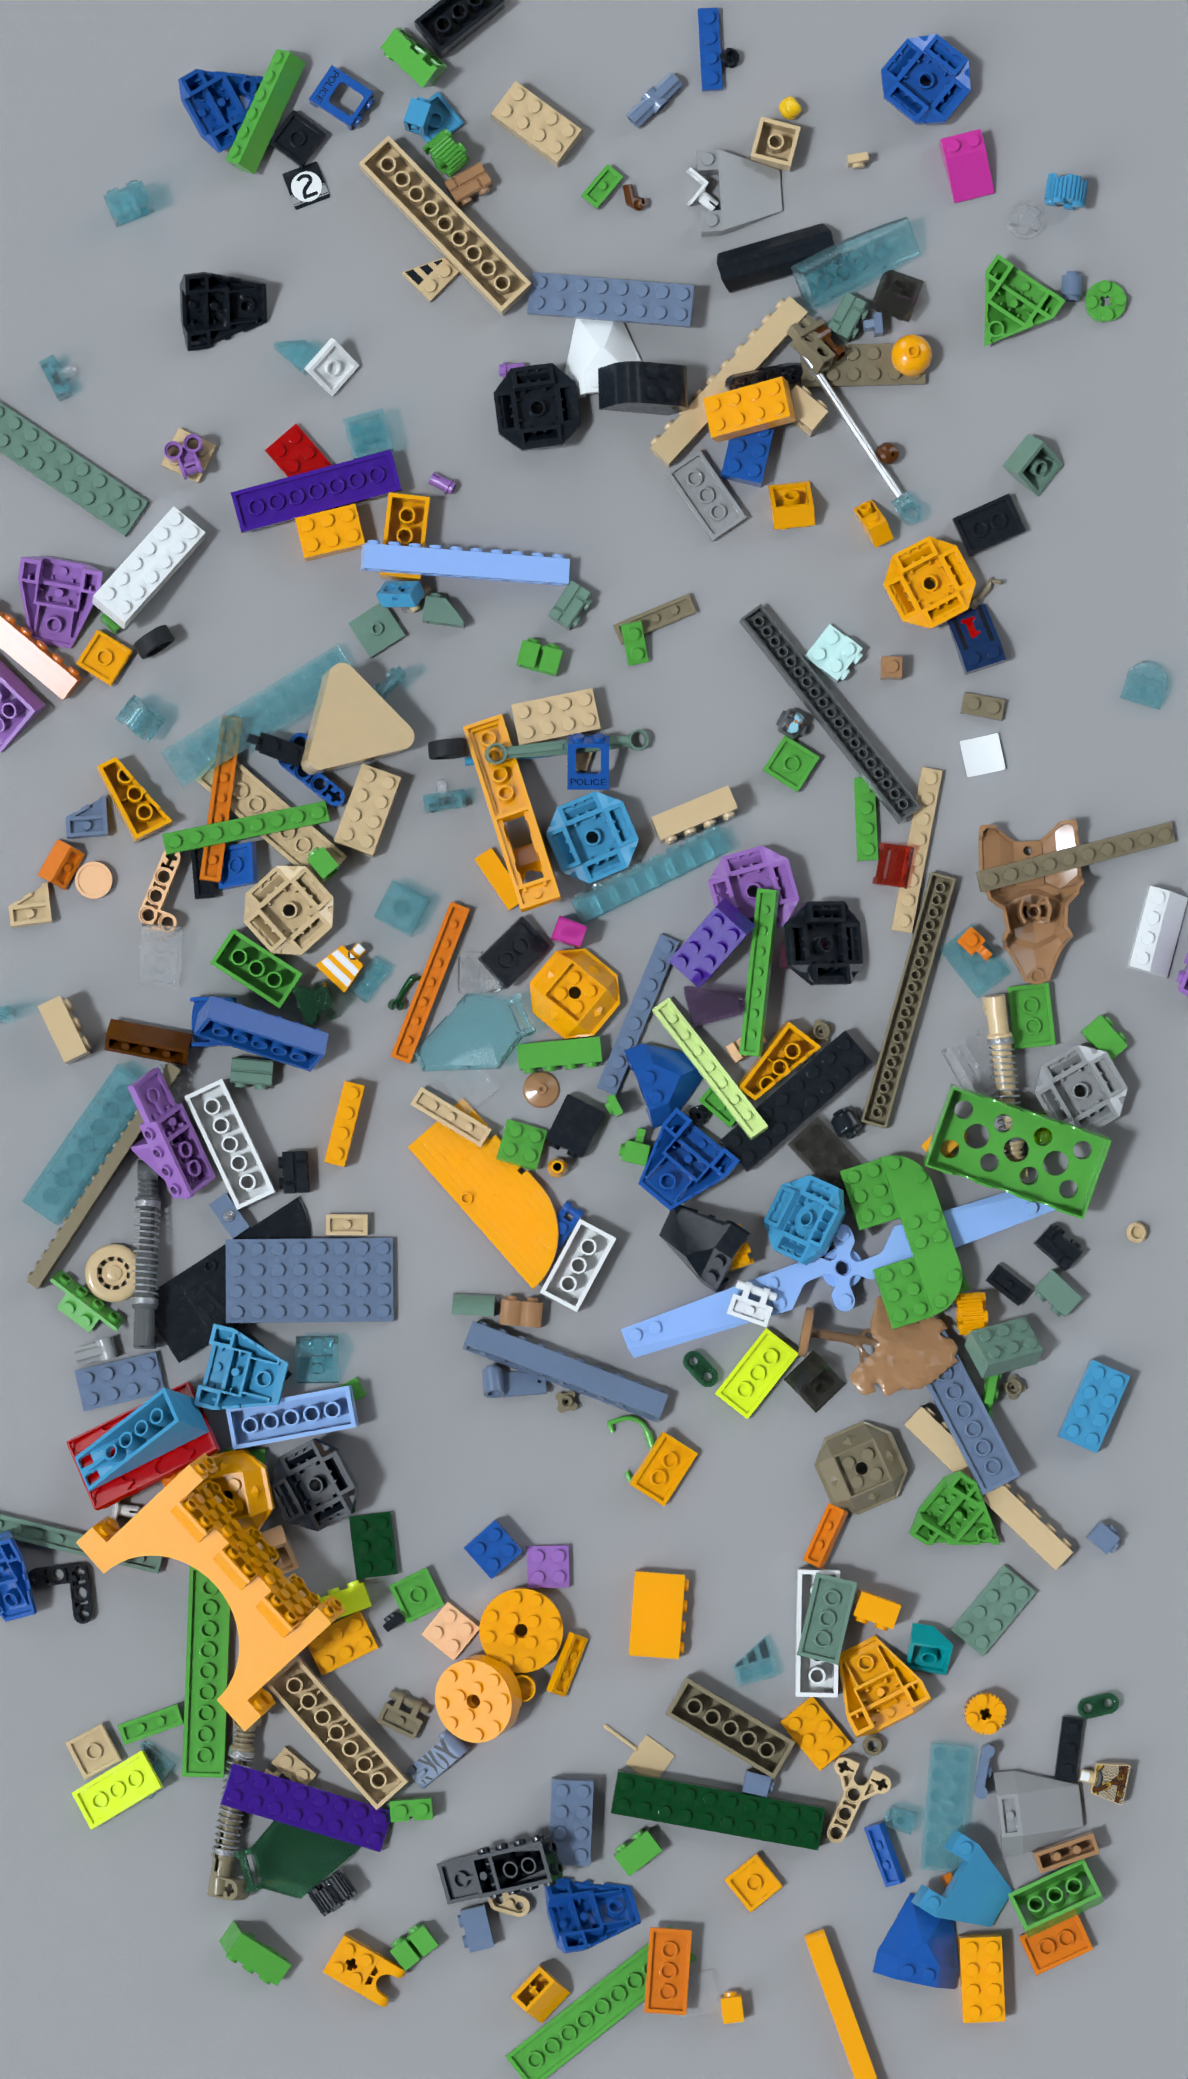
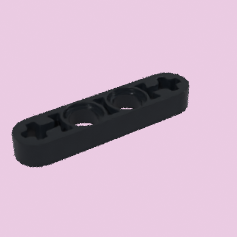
M784 363L730 375L726 379L725 387L727 391L734 390L735 388L732 385L735 384V381L739 383L744 382L745 384L736 385V389L751 385L750 379L754 375L758 376V383L769 380L770 373L776 371L777 377L782 376L788 381V384H791L801 378L802 370L800 366L794 363ZM791 369L795 370V372L792 373L791 376L787 374L783 375V372L790 373Z

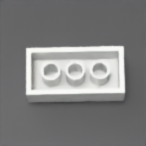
M579 1219L540 1293L577 1312L616 1238Z

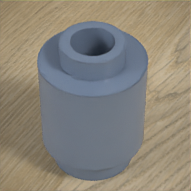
M1067 271L1066 275H1062L1061 295L1068 302H1079V297L1082 296L1083 276H1080L1079 272Z

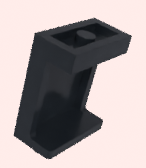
M567 1094L546 1137V1140L549 1141L548 1145L557 1150L560 1147L568 1150L566 1154L575 1159H578L579 1156L583 1158L605 1112Z

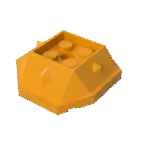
M931 536L892 555L883 583V587L902 622L927 629H933L967 611L976 585V581L958 547ZM932 580L935 587L933 589H926L924 581Z
M587 949L555 951L530 982L532 1013L563 1039L594 1036L620 1005L618 975ZM570 989H580V997L577 999L571 998L569 996Z
M245 1448L218 1452L209 1456L215 1461V1465L219 1469L207 1480L211 1479L212 1482L217 1483L224 1495L225 1490L232 1493V1501L238 1510L231 1517L240 1523L244 1532L251 1526L260 1531L275 1508L267 1466L251 1455Z

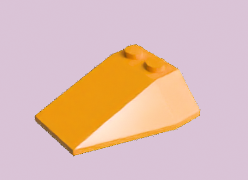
M875 1635L841 1652L839 1668L846 1717L856 1738L881 1732L914 1715L931 1700L922 1680Z

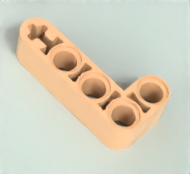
M164 851L140 908L139 919L147 926L165 933H173L178 928V920L172 914L162 910L181 866L182 855L181 853H175L177 860L171 862L170 867L174 868L171 871L163 867L164 864L168 866L170 862L167 858L168 855ZM162 872L170 874V879L165 883L159 880V875ZM155 891L162 893V898L158 902H154L151 899V895ZM148 910L154 912V918L151 921H145L143 917L144 913ZM166 918L173 919L174 924L170 929L163 927V921Z

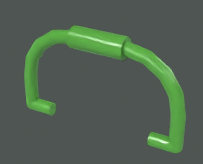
M631 1415L620 1416L607 1422L609 1431L612 1433L615 1432L614 1424L628 1420L634 1421L643 1428V1434L649 1450L655 1443L651 1429L649 1430L646 1423L638 1417ZM628 1470L625 1471L627 1481L630 1482L632 1477Z

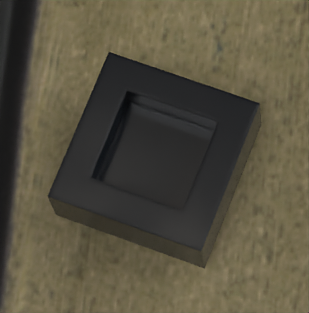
M393 1611L384 1618L386 1623L383 1624V1627L389 1632L404 1620V1616L400 1611L397 1614Z

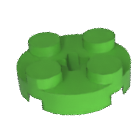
M1102 280L1092 285L1087 291L1085 309L1087 314L1097 322H1112L1117 320L1124 312L1127 298L1119 285ZM1108 297L1111 305L1101 306L1102 301L1100 298Z

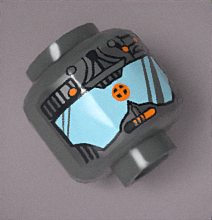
M791 708L787 711L783 710L776 723L778 732L791 739L797 738L798 735L803 736L808 727L805 724V715Z

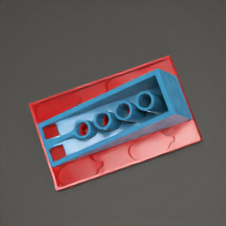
M185 1382L173 1389L164 1387L145 1403L66 1441L95 1510L106 1509L163 1478L176 1474L204 1453L207 1456H211L221 1450L202 1407L194 1405L196 1392L192 1383Z

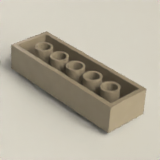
M687 1676L665 1712L667 1716L775 1779L795 1744V1740Z

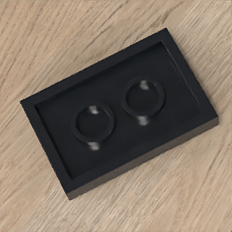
M1006 494L952 518L969 557L1026 532L1010 494Z
M521 916L478 960L507 989L550 945Z

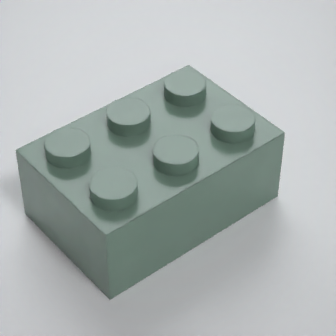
M1026 1317L970 1331L964 1344L982 1379L1035 1365L1038 1363L1043 1352V1348Z

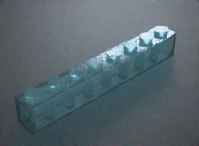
M712 826L703 831V836L697 838L694 835L686 839L685 845L678 847L676 844L666 849V854L662 856L656 854L647 859L648 863L642 866L638 863L630 867V872L624 875L621 872L610 877L611 881L606 884L603 881L592 886L593 890L586 894L584 891L575 894L571 904L581 924L583 925L730 852L731 848L721 828L715 829Z

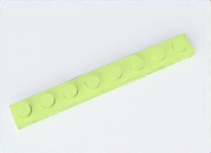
M667 998L652 1009L654 1015L748 1137L752 1140L768 1129L766 1122L671 999Z

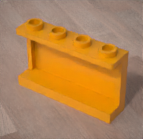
M635 1570L629 1656L679 1659V1654L683 1655L684 1642H680L681 1633L685 1634L686 1621H682V1612H687V1600L683 1599L684 1591L688 1592L689 1579H685V1574Z

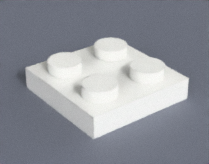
M331 338L304 369L329 395L333 396L360 365L336 340Z

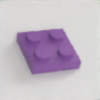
M569 1545L527 1546L528 1588L569 1587Z

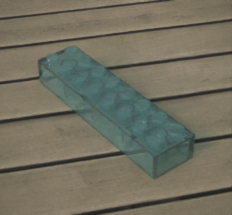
M119 1064L115 1066L22 1202L55 1225L61 1223L104 1161L108 1152L113 1148L114 1143L120 1138L121 1132L127 1128L129 1120L134 1118L137 1107L128 1086L139 1079L137 1076Z

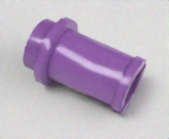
M503 362L499 364V377L503 376L505 378L511 368L524 367V362L505 364Z
M436 472L432 474L428 483L443 490L446 495L448 493L451 495L456 487L453 479L448 480Z

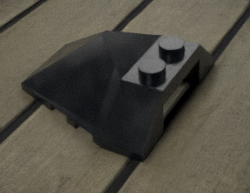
M208 272L184 274L180 282L181 324L187 351L211 348L214 346V343L223 339H231V336L241 331L244 333L266 323V283Z
M679 1205L669 1212L659 1236L705 1286L718 1293L725 1289L729 1280L726 1275L735 1256L744 1248L751 1233L733 1221L727 1220L725 1222L716 1219L714 1215H703L698 1213V1210Z

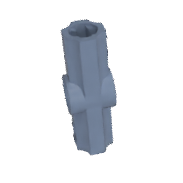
M670 72L656 87L653 86L642 96L641 101L626 114V117L639 129L654 113H659L667 105L668 100L683 87V84Z

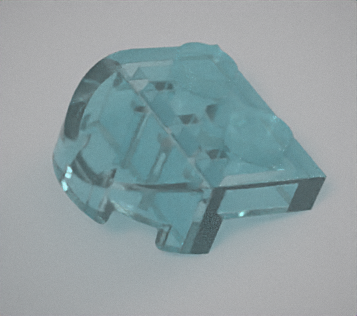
M1142 661L1132 666L1127 673L1120 698L1160 710L1167 690V676L1162 667L1153 661Z

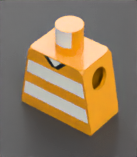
M359 943L350 951L342 945L317 963L316 967L346 994L364 968V965L358 959L366 950Z

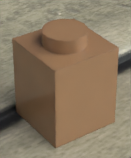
M881 656L880 680H901L902 656Z

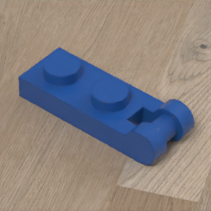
M568 1200L557 1215L559 1237L556 1254L585 1212L580 1208L576 1209L573 1207L572 1203ZM566 1213L573 1216L570 1222L563 1218Z

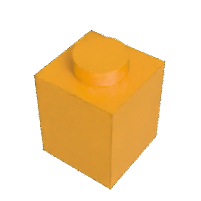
M736 1991L724 1992V1995L720 1996L723 2024L744 2022L741 1993L737 1994Z

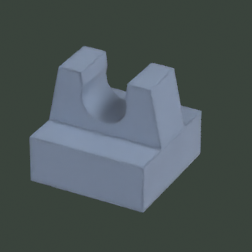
M882 312L873 313L870 320H863V332L874 331V337L883 336Z

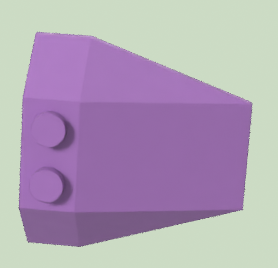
M48 556L21 557L18 579L28 630L32 633L31 636L35 640H41L48 645L71 649L94 605L92 604L93 595L101 588L103 571L86 563Z

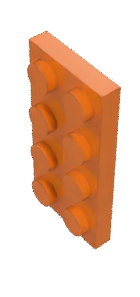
M650 1927L644 2013L686 2015L691 1929Z

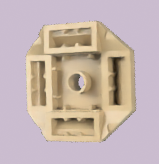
M276 866L246 893L244 923L272 954L302 956L333 928L334 897L306 866ZM289 905L295 907V913L290 917L284 914L285 907Z

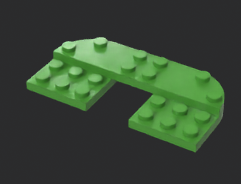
M897 1155L883 1156L880 1159L840 1171L839 1173L859 1231L900 1219L913 1256L873 1269L892 1330L930 1319L943 1313L951 1306L960 1291L962 1269L929 1174L917 1162Z

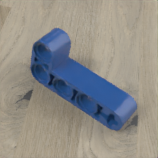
M296 733L289 742L295 743L298 738L307 740V736L304 733ZM278 760L283 769L330 806L339 808L345 804V793L323 774H308L306 777H300L298 771L302 767L301 761L299 766L295 767ZM317 780H324L326 786L322 790H317L314 787ZM330 786L333 787L330 789L333 794L337 795L340 793L341 801L338 802L336 800L332 802V796L327 793Z

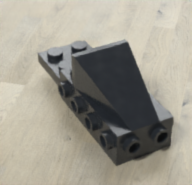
M543 1834L531 1837L532 1840L530 1841L522 1838L509 1843L504 1842L495 1845V1849L491 1850L487 1846L478 1849L477 1854L438 1863L437 1867L448 1905L489 1896L491 1899L503 1896L502 1893L506 1892L512 1895L521 1892L520 1889L524 1888L530 1891L539 1888L538 1885L542 1884L545 1887L557 1884L556 1880L563 1877V1866L559 1862L557 1845L553 1841L552 1835L544 1837Z

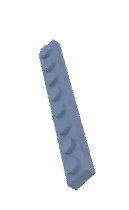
M662 934L659 935L597 1088L616 1096L629 1065L624 1050L637 1046L670 966L669 960L675 954L679 941Z

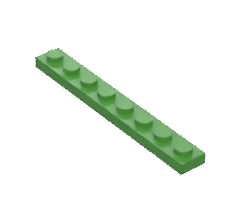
M326 801L165 833L162 834L166 855L327 823L330 820Z
M757 888L753 923L755 927L752 933L739 1055L762 1057L779 890Z

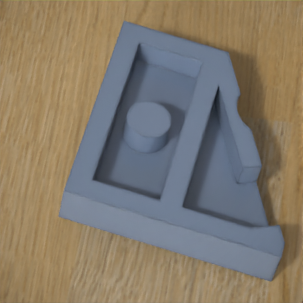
M106 795L101 796L96 802L90 805L87 804L80 811L66 817L67 839L109 836Z

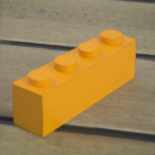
M344 1081L324 1160L325 1163L346 1168L365 1086Z

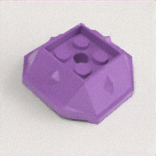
M764 846L723 856L708 881L715 907L726 898L752 923H754L756 897H750L747 893V889L751 886L759 889L780 891L776 928L784 926L799 901L789 860ZM753 930L746 937L751 936Z

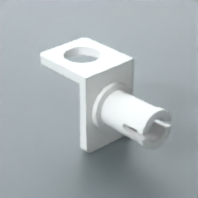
M690 167L686 173L700 183L701 186L688 201L687 205L690 206L694 201H699L709 211H713L719 201L715 200L705 191V187L709 182Z
M119 1501L113 1504L111 1518L115 1521L118 1516L133 1518L137 1513L129 1511L138 1512L139 1506L120 1504Z

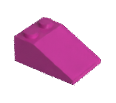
M981 129L940 139L939 147L954 204L994 194Z

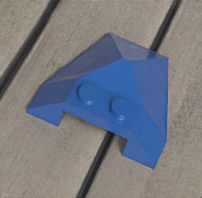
M676 1107L662 1124L638 1185L671 1211L726 1178L740 1160L725 1147L721 1148Z
M10 1530L0 1533V1616L7 1622L37 1613L23 1556Z
M569 1878L557 1879V1884L545 1887L544 1885L547 1915L557 1948L563 1953L587 1950L641 1923L631 1886L610 1883L598 1885L591 1884V1881L585 1880L584 1883L573 1882Z
M910 1893L877 1950L873 1972L896 1980L920 1985L955 1989L959 1973V1960L954 1920L932 1916L911 1902L915 1894Z

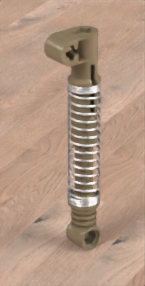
M262 1717L246 1731L233 1719V1724L238 1730L234 1732L237 1734L234 1735L236 1741H233L229 1746L228 1756L233 1758L227 1760L229 1764L232 1765L233 1763L252 1769V1767L247 1766V1762H254L253 1760H248L253 1759L255 1756V1748L251 1742H254L252 1737H255V1733L253 1731H256L261 1725ZM231 1765L226 1766L225 1768L228 1771H230L229 1767H231ZM222 1805L219 1807L221 1812L217 1814L220 1819L216 1821L219 1826L215 1827L218 1832L214 1834L217 1839L213 1840L216 1845L212 1847L211 1851L213 1862L207 1895L227 1901L245 1900L250 1894L249 1883L244 1879L231 1876L233 1863L238 1856L239 1848L236 1845L240 1842L237 1839L238 1836H241L238 1833L239 1829H242L240 1823H243L241 1816H244V1814L240 1810Z

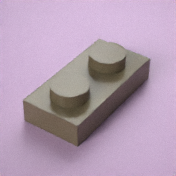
M964 692L960 713L1001 721L1005 700Z

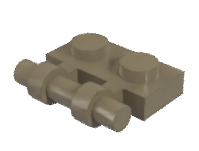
M392 1689L388 1697L396 1701L394 1705L385 1703L376 1722L414 1740L423 1722L416 1715L418 1711L427 1714L430 1707L422 1704L423 1701L419 1699L416 1701L406 1696V1693L402 1691L399 1693ZM401 1703L413 1708L410 1714L399 1709Z

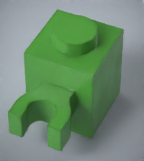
M638 1128L635 1142L626 1140L625 1144L621 1143L618 1154L622 1156L621 1161L646 1166L651 1146L643 1144L645 1129Z

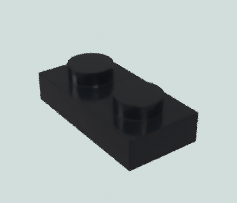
M997 1264L985 1280L1017 1306L1022 1303L1031 1291L1029 1287L999 1264Z

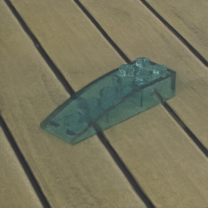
M904 217L832 245L793 265L791 270L804 303L814 310L921 254L909 219Z

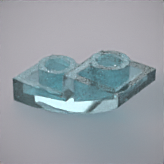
M375 955L351 987L350 992L367 1003L392 967Z

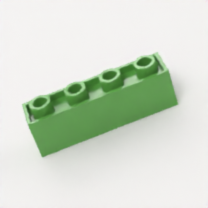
M600 1037L517 1044L519 1070H524V1074L536 1073V1069L544 1068L545 1072L557 1071V1067L565 1066V1070L578 1069V1065L586 1064V1068L598 1067V1063L602 1062Z

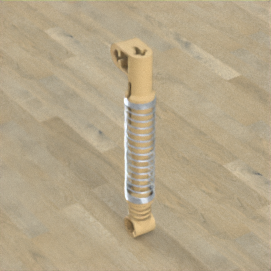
M1005 994L982 996L983 1011L989 1028L987 1045H991L988 1050L991 1051L989 1057L992 1058L989 1063L993 1064L990 1070L994 1071L991 1075L994 1077L992 1083L995 1084L993 1090L999 1091L993 1096L1013 1105L1020 1104V1101L1015 1102V1097H1020V1095H1014V1091L1019 1090V1088H1016V1084L1019 1082L1015 1080V1077H1018V1075H1015L1017 1068H1014L1013 1064L1017 1062H1013L1015 1055H1012V1051L1015 1049H1011V1044L1014 1041L1013 1035L1009 1031ZM1002 1114V1116H997L1002 1118L997 1123L1003 1124L998 1127V1130L1004 1131L1010 1128L1012 1118L1009 1115ZM1018 1137L1009 1139L1004 1146L1006 1157L1013 1162L1022 1161L1025 1155H1022L1024 1150L1021 1148L1024 1147L1023 1144L1026 1141ZM1027 1167L1020 1172V1179L1022 1181H1028Z

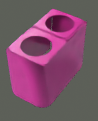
M559 916L551 940L578 949L582 944L587 926Z

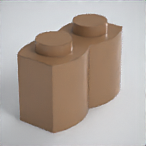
M506 1295V1299H501L499 1324L541 1328L543 1303H539V1298L527 1297L526 1301H518V1296Z

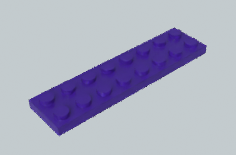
M387 450L231 492L241 533H246L291 521L297 517L389 494V492L402 491L392 451Z
M233 1763L220 1805L377 1852H381L391 1818L389 1810L383 1808L376 1810L372 1805Z

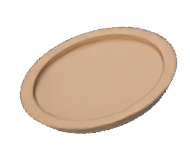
M88 862L77 871L75 884L83 896L90 899L101 898L108 893L112 886V874L104 864Z

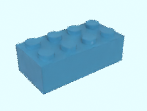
M1090 1359L1057 1436L1094 1453H1098L1131 1376Z

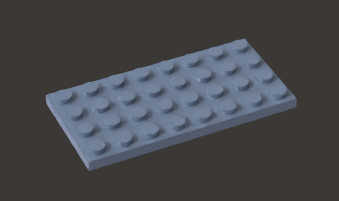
M393 1238L226 1239V1323L393 1321Z

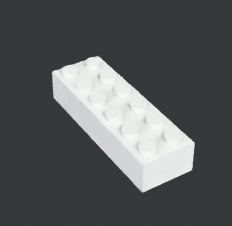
M173 506L93 595L92 604L125 629L204 541L206 532Z
M220 1079L184 1096L237 1210H241L277 1193L224 1079Z
M797 1569L795 1696L838 1697V1665L799 1656L797 1651L816 1572L840 1578V1570Z

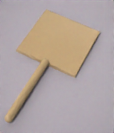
M604 1725L607 1731L634 1750L626 1764L638 1773L660 1777L675 1757L674 1754L647 1734L638 1747H636L608 1725Z

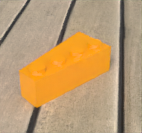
M785 1021L762 1051V1057H758L737 1086L745 1096L755 1101L800 1063L804 1062L810 1055L819 1050L821 1046L793 1024Z

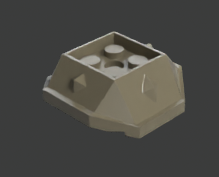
M864 1421L825 1437L814 1465L830 1503L858 1515L896 1499L908 1472L892 1433ZM860 1462H864L867 1465V1471L864 1474L856 1472V1465Z

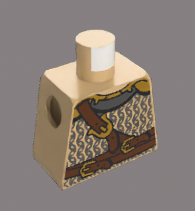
M1095 1762L1093 1771L1081 1769L1079 1781L1090 1783V1793L1123 1805L1131 1766L1126 1763Z

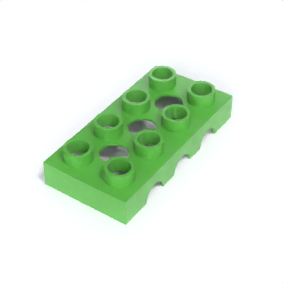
M951 1083L923 1163L932 1169L950 1175H958L991 1189H1000L1018 1198L1030 1202H1038L1056 1211L1084 1219L1112 1141L1108 1136ZM958 1102H970L972 1104L971 1114L967 1117L956 1115L955 1106ZM1001 1114L1009 1115L1012 1118L1010 1128L1004 1131L998 1130L994 1126L996 1117ZM973 1124H981L989 1132V1140L981 1148H972L965 1142V1131ZM1039 1128H1047L1051 1131V1139L1045 1144H1039L1034 1140V1133ZM1014 1137L1024 1139L1029 1147L1028 1155L1019 1162L1010 1161L1004 1154L1006 1142ZM947 1140H953L958 1143V1151L953 1156H945L941 1152V1145ZM1080 1141H1086L1091 1146L1090 1153L1085 1157H1077L1073 1153L1075 1144ZM1052 1151H1060L1068 1158V1167L1060 1175H1051L1044 1169V1158ZM988 1153L998 1157L996 1167L990 1170L984 1169L980 1165L981 1158ZM1025 1167H1033L1037 1170V1178L1031 1183H1025L1020 1179V1172ZM1066 1180L1074 1181L1077 1185L1076 1192L1071 1196H1063L1059 1192L1061 1183Z

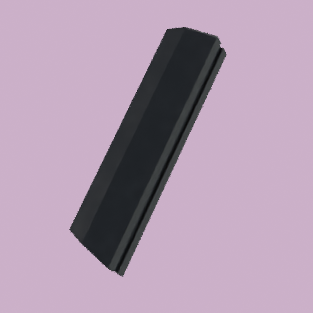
M821 223L718 253L717 266L725 287L729 293H735L829 266L835 261L836 246L831 230Z

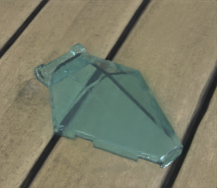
M466 993L456 1004L457 1007L437 1025L425 1039L424 1044L415 1052L421 1070L426 1072L500 1069L520 1040L536 1033L534 1025H531L522 1003V995L520 993L503 1000ZM511 1005H515L524 1029L520 1030L510 1007Z

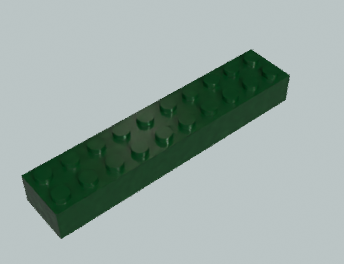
M618 1769L611 1813L818 1850L825 1807L770 1796L766 1798L742 1791Z

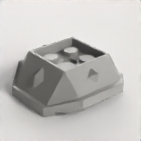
M1076 1045L1041 1065L1034 1095L1046 1116L1094 1132L1120 1117L1128 1087L1106 1051ZM1076 1086H1082L1085 1089L1083 1097L1075 1095L1074 1089Z

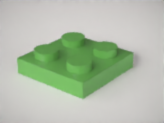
M785 735L762 771L798 793L820 757Z
M507 1119L496 1160L536 1171L547 1130Z
M427 1567L389 1585L407 1624L445 1605Z

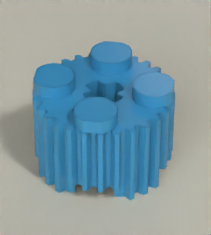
M1049 173L1044 197L1045 205L1055 207L1057 204L1064 205L1063 209L1073 211L1076 208H1084L1089 181H1081V176L1073 174L1057 177V173Z

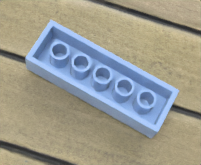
M352 1385L283 1397L280 1399L279 1405L226 1409L233 1450L359 1426Z

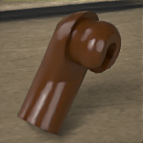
M633 184L624 185L623 191L626 205L636 211L644 210L647 206L646 199H641L634 195Z

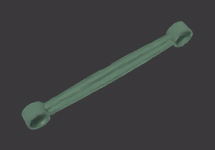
M636 729L624 736H609V750L629 747L633 751H640L649 744L648 734L641 729ZM636 732L642 734L645 739L642 747H635L631 742V736ZM568 740L510 747L494 743L486 748L484 756L488 763L498 765L505 761V759L567 755ZM492 747H498L502 750L503 757L500 761L495 762L489 757V751ZM577 748L576 754L601 750L599 748Z

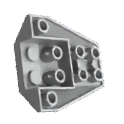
M1014 1770L993 1773L1001 1830L1002 1857L1024 1855L1084 1827L1079 1784Z

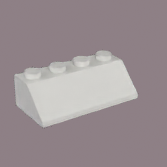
M1153 886L1147 888L1127 968L1164 978L1168 977L1188 900L1187 897Z

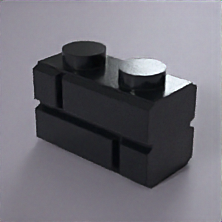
M308 1151L282 1152V1156H278L279 1169H283V1177H279L280 1190H284V1194L310 1193Z
M1057 1224L1054 1227L1049 1225L1033 1244L1063 1271H1066L1082 1254L1079 1250L1081 1245L1074 1239L1069 1241L1064 1236L1066 1232Z

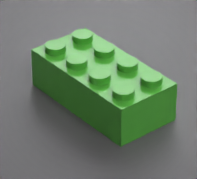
M235 929L231 930L210 962L211 965L281 1010L304 976L303 973Z
M1084 1859L1008 1894L1028 1938L1104 1902L1102 1894Z

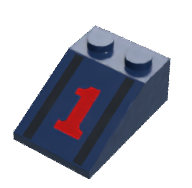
M985 603L978 605L976 609L969 608L967 611L947 621L965 675L1005 662L1006 657Z

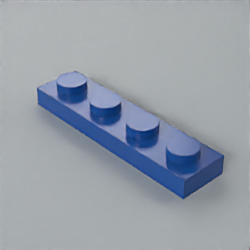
M698 8L702 92L722 91L718 8Z

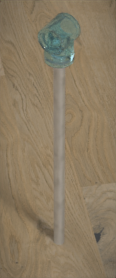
M800 355L896 499L891 503L899 513L901 520L907 525L917 524L922 517L921 507L916 503L909 491L904 494L901 492L822 373L816 375L811 370L813 365L804 356ZM914 509L917 517L914 519L908 518L906 511Z

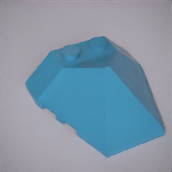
M213 1324L209 1340L212 1348L203 1385H198L194 1405L211 1410L279 1405L289 1363L236 1329Z

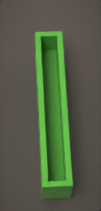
M276 49L251 106L246 113L245 119L238 130L233 145L229 150L226 161L240 171L255 174L306 63L293 53Z

